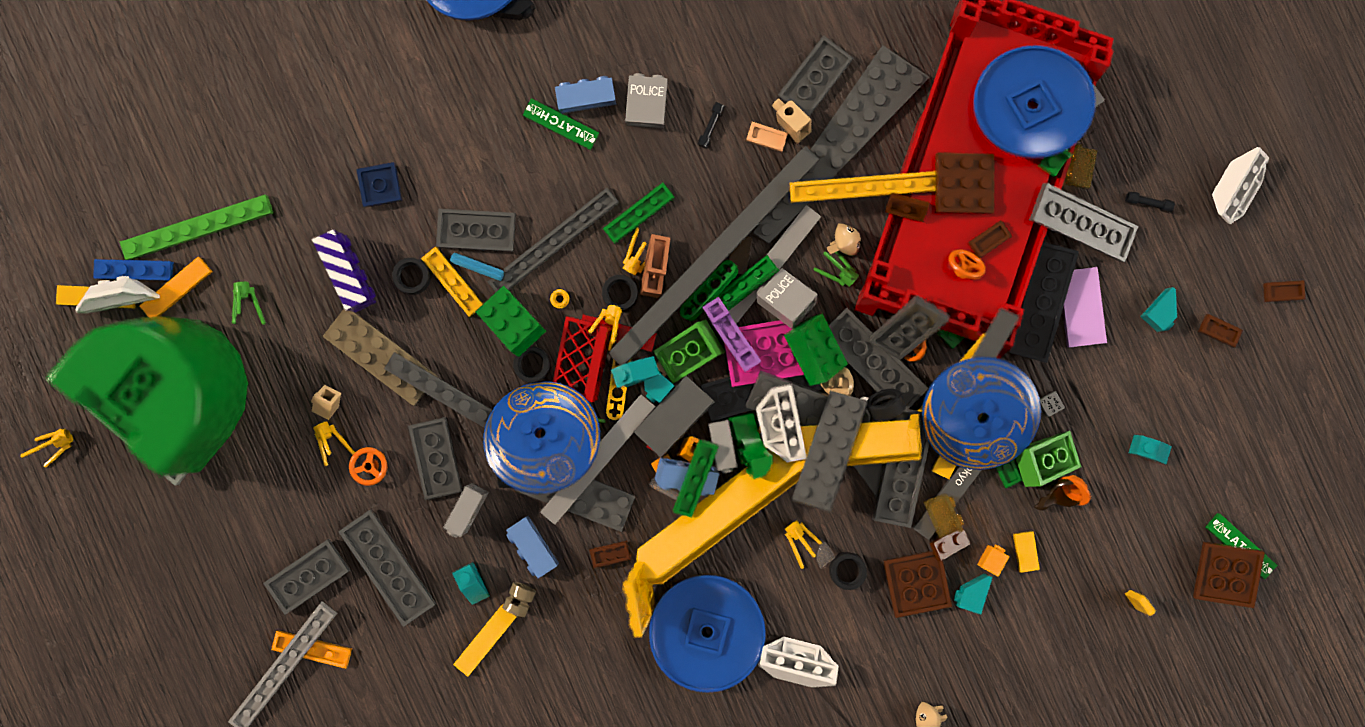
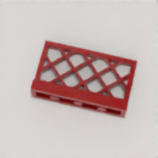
M566 316L553 382L558 383V379L564 376L569 387L576 390L574 385L582 381L586 388L585 393L580 394L588 402H594L598 400L613 326L598 324L596 327L598 328L597 335L590 339L585 330L590 326L592 327L594 322ZM570 321L577 323L581 330L572 334L569 330ZM582 332L588 342L579 346L574 337ZM571 339L577 349L568 353L565 345ZM590 344L593 354L587 358L581 348ZM579 351L584 360L576 365L570 355ZM568 358L573 367L565 372L561 364L564 359ZM586 362L589 367V373L583 377L578 366ZM575 369L580 379L572 384L567 373Z

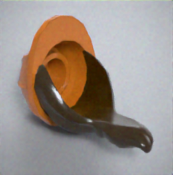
M1076 475L1064 476L1052 485L1050 493L1040 498L1034 507L1037 510L1043 511L1052 504L1062 507L1085 505L1090 502L1091 496L1083 479Z

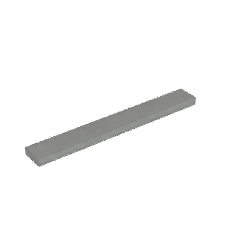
M807 205L767 254L778 269L783 266L821 218L819 214ZM769 279L762 285L765 286L769 282ZM761 286L728 311L736 324L756 300L757 291Z
M640 394L600 441L598 453L589 470L574 484L559 490L540 513L555 525L655 406Z
M324 602L319 604L228 722L232 726L249 727L338 614Z

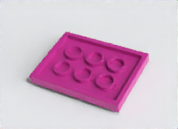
M780 320L738 327L761 360L759 364L744 372L725 344L732 387L755 384L760 371L783 379L804 375L784 337L792 329Z

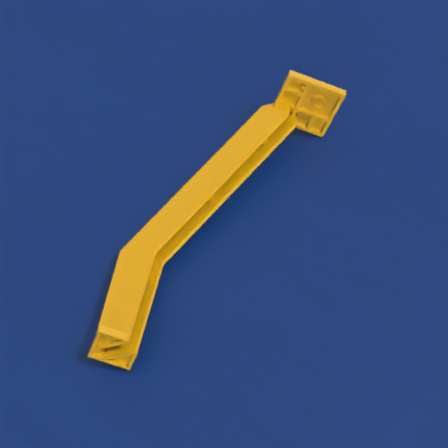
M911 414L910 420L861 423L847 466L921 460L922 445L919 414ZM818 425L800 426L806 457ZM769 450L768 452L773 455V463L765 476L754 480L747 474L746 468L715 490L714 495L710 494L699 502L692 518L682 515L637 549V562L634 563V567L623 585L624 593L627 594V611H630V628L633 629L634 637H642L656 607L653 584L665 583L796 484L806 459L786 462L782 457Z

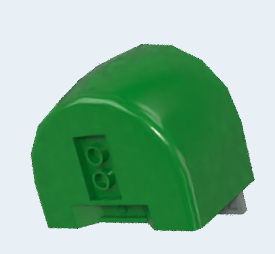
M161 316L139 318L92 330L69 349L46 377L49 382L70 400L88 410L128 445L130 451L157 474L166 477L174 485H179L188 473L200 472L231 436L245 411L248 386L241 355L222 332L200 320Z

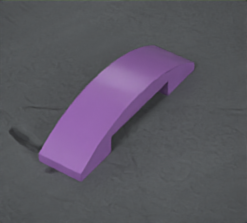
M719 297L702 307L744 372L761 362Z

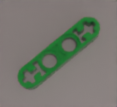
M731 260L722 262L681 306L680 315L687 321L697 319L704 311L702 307L713 301L737 276L738 266ZM727 267L731 268V273L727 272ZM722 274L726 279L724 280L719 275ZM715 279H719V287L712 288V282ZM706 293V301L702 303L699 302L698 298L700 294ZM687 309H691L693 313L689 315Z

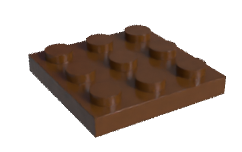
M936 153L935 212L994 213V154Z
M1203 541L1193 598L1254 608L1265 552L1257 549Z
M933 550L883 560L895 618L952 607L943 560L937 561Z

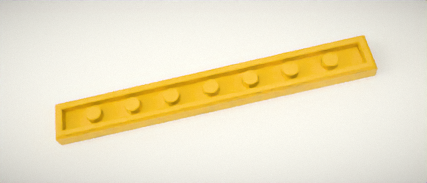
M935 171L789 183L791 203L885 196L891 195V192L895 194L935 192Z

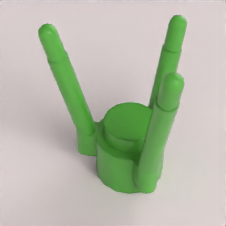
M825 251L823 254L841 270L838 275L841 278L835 277L816 267L814 271L838 282L841 286L846 284L850 287L859 276L855 272L856 270L839 251L835 253L844 263L845 268Z
M249 282L233 283L232 324L236 323V316L241 313V299H247L251 295L261 323L264 325L266 322L255 296L254 287H250Z

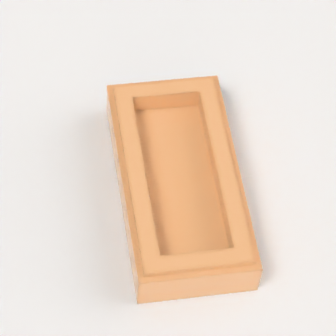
M752 122L746 141L782 152L788 133Z

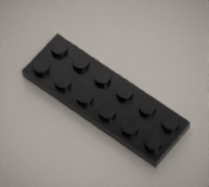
M1045 242L1042 243L1021 308L1024 309L1021 324L1017 329L1013 347L1008 353L1045 363L1048 362L1079 251Z
M805 375L785 378L815 390L822 389L821 384L810 386ZM726 377L701 385L702 391L715 402L708 409L711 422L753 410L746 407V402L754 384L732 387L730 377Z

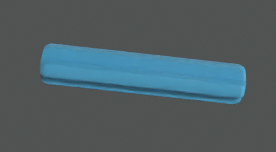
M453 253L450 258L453 264L499 281L503 279L504 271L458 253Z

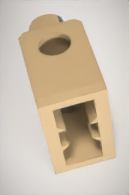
M779 98L773 103L772 107L777 111L778 123L797 144L812 132L811 119L792 100L785 104Z

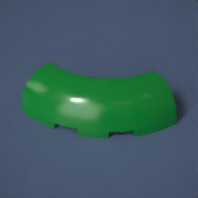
M747 413L727 417L732 441L734 440L736 445H738L736 453L741 464L744 463L748 467L746 468L747 474L754 480L765 476L772 466L773 455L767 451L760 438L754 414Z

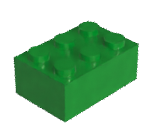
M504 285L476 311L487 326L517 357L523 354L546 332L543 326Z
M823 314L806 318L784 335L810 386L827 382L848 365Z

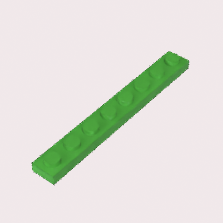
M262 195L121 241L120 245L125 260H132L271 215L273 211L268 196Z

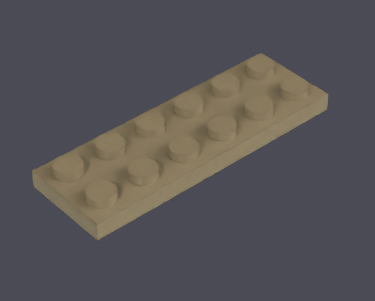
M345 308L322 336L412 406H415L425 393L384 369L393 353L396 352L438 377L433 371L357 313L347 311Z

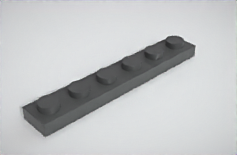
M396 352L393 353L384 368L385 370L485 428L487 419L492 412L491 408Z

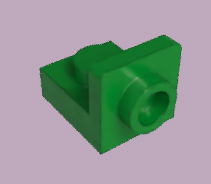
M1067 149L1059 154L1044 157L1038 164V167L1054 177L1072 154Z
M942 329L936 332L951 349L956 347L965 338Z

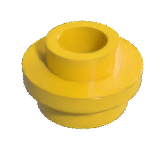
M562 289L555 290L550 297L551 304L559 309L566 307L570 300L568 293ZM558 296H563L564 298L561 303L557 302Z

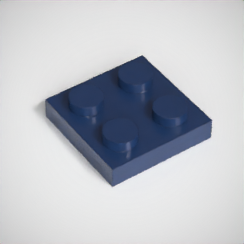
M392 162L356 169L364 208L402 201L396 163Z

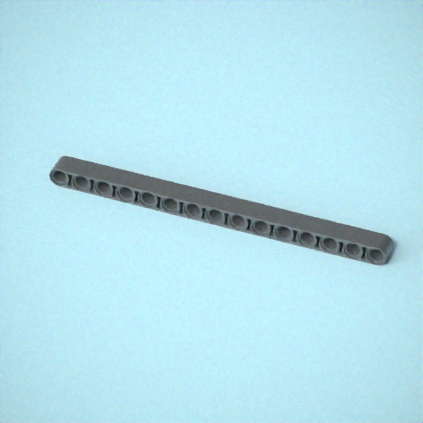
M805 146L608 354L620 366L626 364L790 192L789 183L799 182L820 159Z

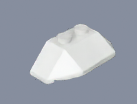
M1259 147L1231 161L1212 194L1218 214L1228 224H1232L1244 216L1263 182L1269 157Z
M129 276L117 277V281L102 280L98 281V285L90 286L75 310L76 313L88 314L160 299V295L138 280L131 279Z
M792 385L772 388L756 408L764 446L782 457L786 462L806 459Z
M782 637L763 646L759 666L774 678L808 687L836 685L838 665L821 646L788 637Z

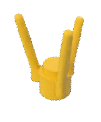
M638 227L635 229L626 258L623 261L625 264L623 269L636 276L637 272L641 273L645 264L644 261L640 266L641 261L638 259L646 246V242L642 243L635 257H631L639 232Z
M609 305L607 310L602 309L600 316L589 330V333H592L603 318H605L607 324L613 325L608 351H611L615 342L618 323L622 314V309L615 305Z
M326 421L313 427L325 466L328 465L325 450L328 455H331L327 439L332 437L331 433L338 438L352 455L355 453L336 431L334 425L329 426Z
M62 428L35 438V441L52 438L21 454V457H26L51 444L56 448L62 447L44 464L46 468L65 450L72 447L70 443L73 442V437L67 429Z
M796 520L785 528L787 532L785 536L791 544L800 568L803 569L804 565L793 538L795 540L799 539L812 557H816V554L803 538L804 532L818 544H822V542L802 522L799 524Z

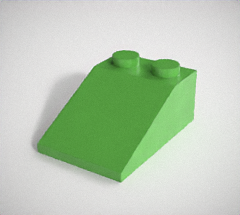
M705 319L692 325L653 352L674 384L725 353V350Z
M1070 431L1030 443L1016 457L1025 487L1042 486L1081 468Z

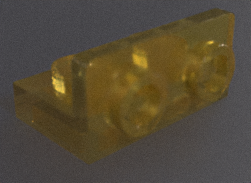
M943 493L923 502L939 538L956 531H963L962 525L964 523L960 514L956 515L954 508L956 504L952 496L949 497Z

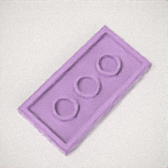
M1098 267L1076 269L1073 271L1062 310L1067 348L1107 343Z

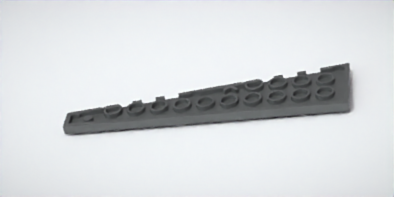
M882 45L811 148V151L820 160L799 182L832 179L930 77ZM789 192L760 222L753 234L769 244L810 201L791 203Z

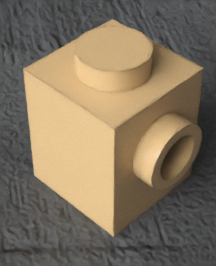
M324 385L318 393L314 394L311 403H313L312 412L329 420L339 408L341 393Z

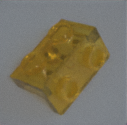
M1080 144L1075 146L1065 177V185L1085 189L1090 188L1097 150L1082 148Z

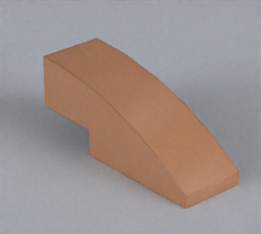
M651 235L639 295L659 298L662 295L663 279L666 275L670 245L669 237Z

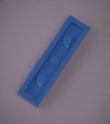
M94 259L93 278L117 279V277L129 276V278L135 280L169 281L173 278V262Z

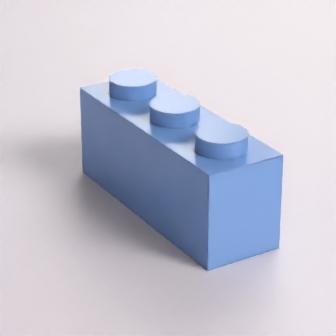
M608 76L597 77V80L593 81L582 79L575 84L563 82L555 87L560 113L616 105L613 81Z
M660 457L655 475V481L658 486L665 490L674 488L680 491L690 462ZM711 466L701 492L702 496H707V494L714 495L720 473L714 466Z
M526 516L507 529V538L518 547L517 553L522 560L525 559L529 564L527 568L532 576L536 575L537 578H540L558 566L559 562L529 516Z

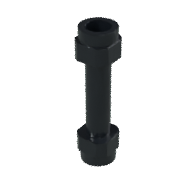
M715 102L711 110L712 116L704 134L700 135L697 143L698 146L708 149L719 116H722L725 110L723 104Z
M1129 191L1125 198L1126 203L1148 205L1160 208L1162 212L1171 213L1175 206V202L1164 199L1160 201L1139 196L1140 194L1137 192Z

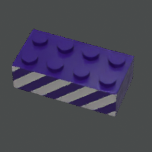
M331 230L312 239L345 310L357 312L376 303L374 299L376 294L371 286L368 287L366 282L368 280L367 275L363 269L360 270L357 264L360 261L356 253H352L349 247L351 242L348 236Z

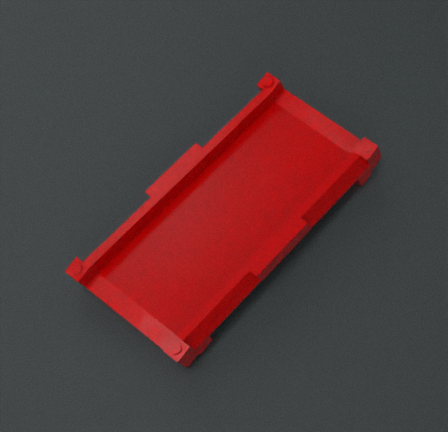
M960 0L952 16L951 30L924 111L917 121L900 174L935 171L936 153L994 154V213L935 212V192L899 194L929 202L928 211L923 222L889 213L864 287L859 293L855 306L856 311L873 316L879 308L896 314L913 298L918 296L949 315L948 322L939 329L977 341L983 333L987 332L1001 307L1018 315L1019 319L996 358L1000 359L1013 347L1016 332L1020 327L1024 312L1021 305L1048 228L1029 219L1043 183H1048L1059 189L1062 188L1071 157L1066 160L1057 175L1053 177L1038 167L1043 158L1019 157L995 146L984 135L975 117L973 101L976 85L985 68L1003 53L1024 46H1045L1060 50L1075 59L1085 69L1092 84L1096 86L1097 81L1110 66L1113 53L1111 48L1114 38L1079 27L1080 21L1017 0ZM1031 101L1027 103L1030 109L1038 108L1036 102ZM1076 143L1069 148V153L1073 154ZM1002 220L1012 237L980 258L985 265V274L977 279L958 277L949 263L950 253L955 250H966L975 254L968 242ZM956 256V257H955V262H956L957 265H958V263L960 262V260H959V258ZM966 257V258H967L968 260H970L971 262L976 263L975 261H973V260L970 259L969 257ZM973 269L971 273H977L979 270Z

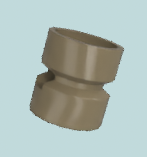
M513 582L509 591L511 596L506 598L502 608L513 615L525 617L530 607L528 603L532 602L536 591L525 584Z

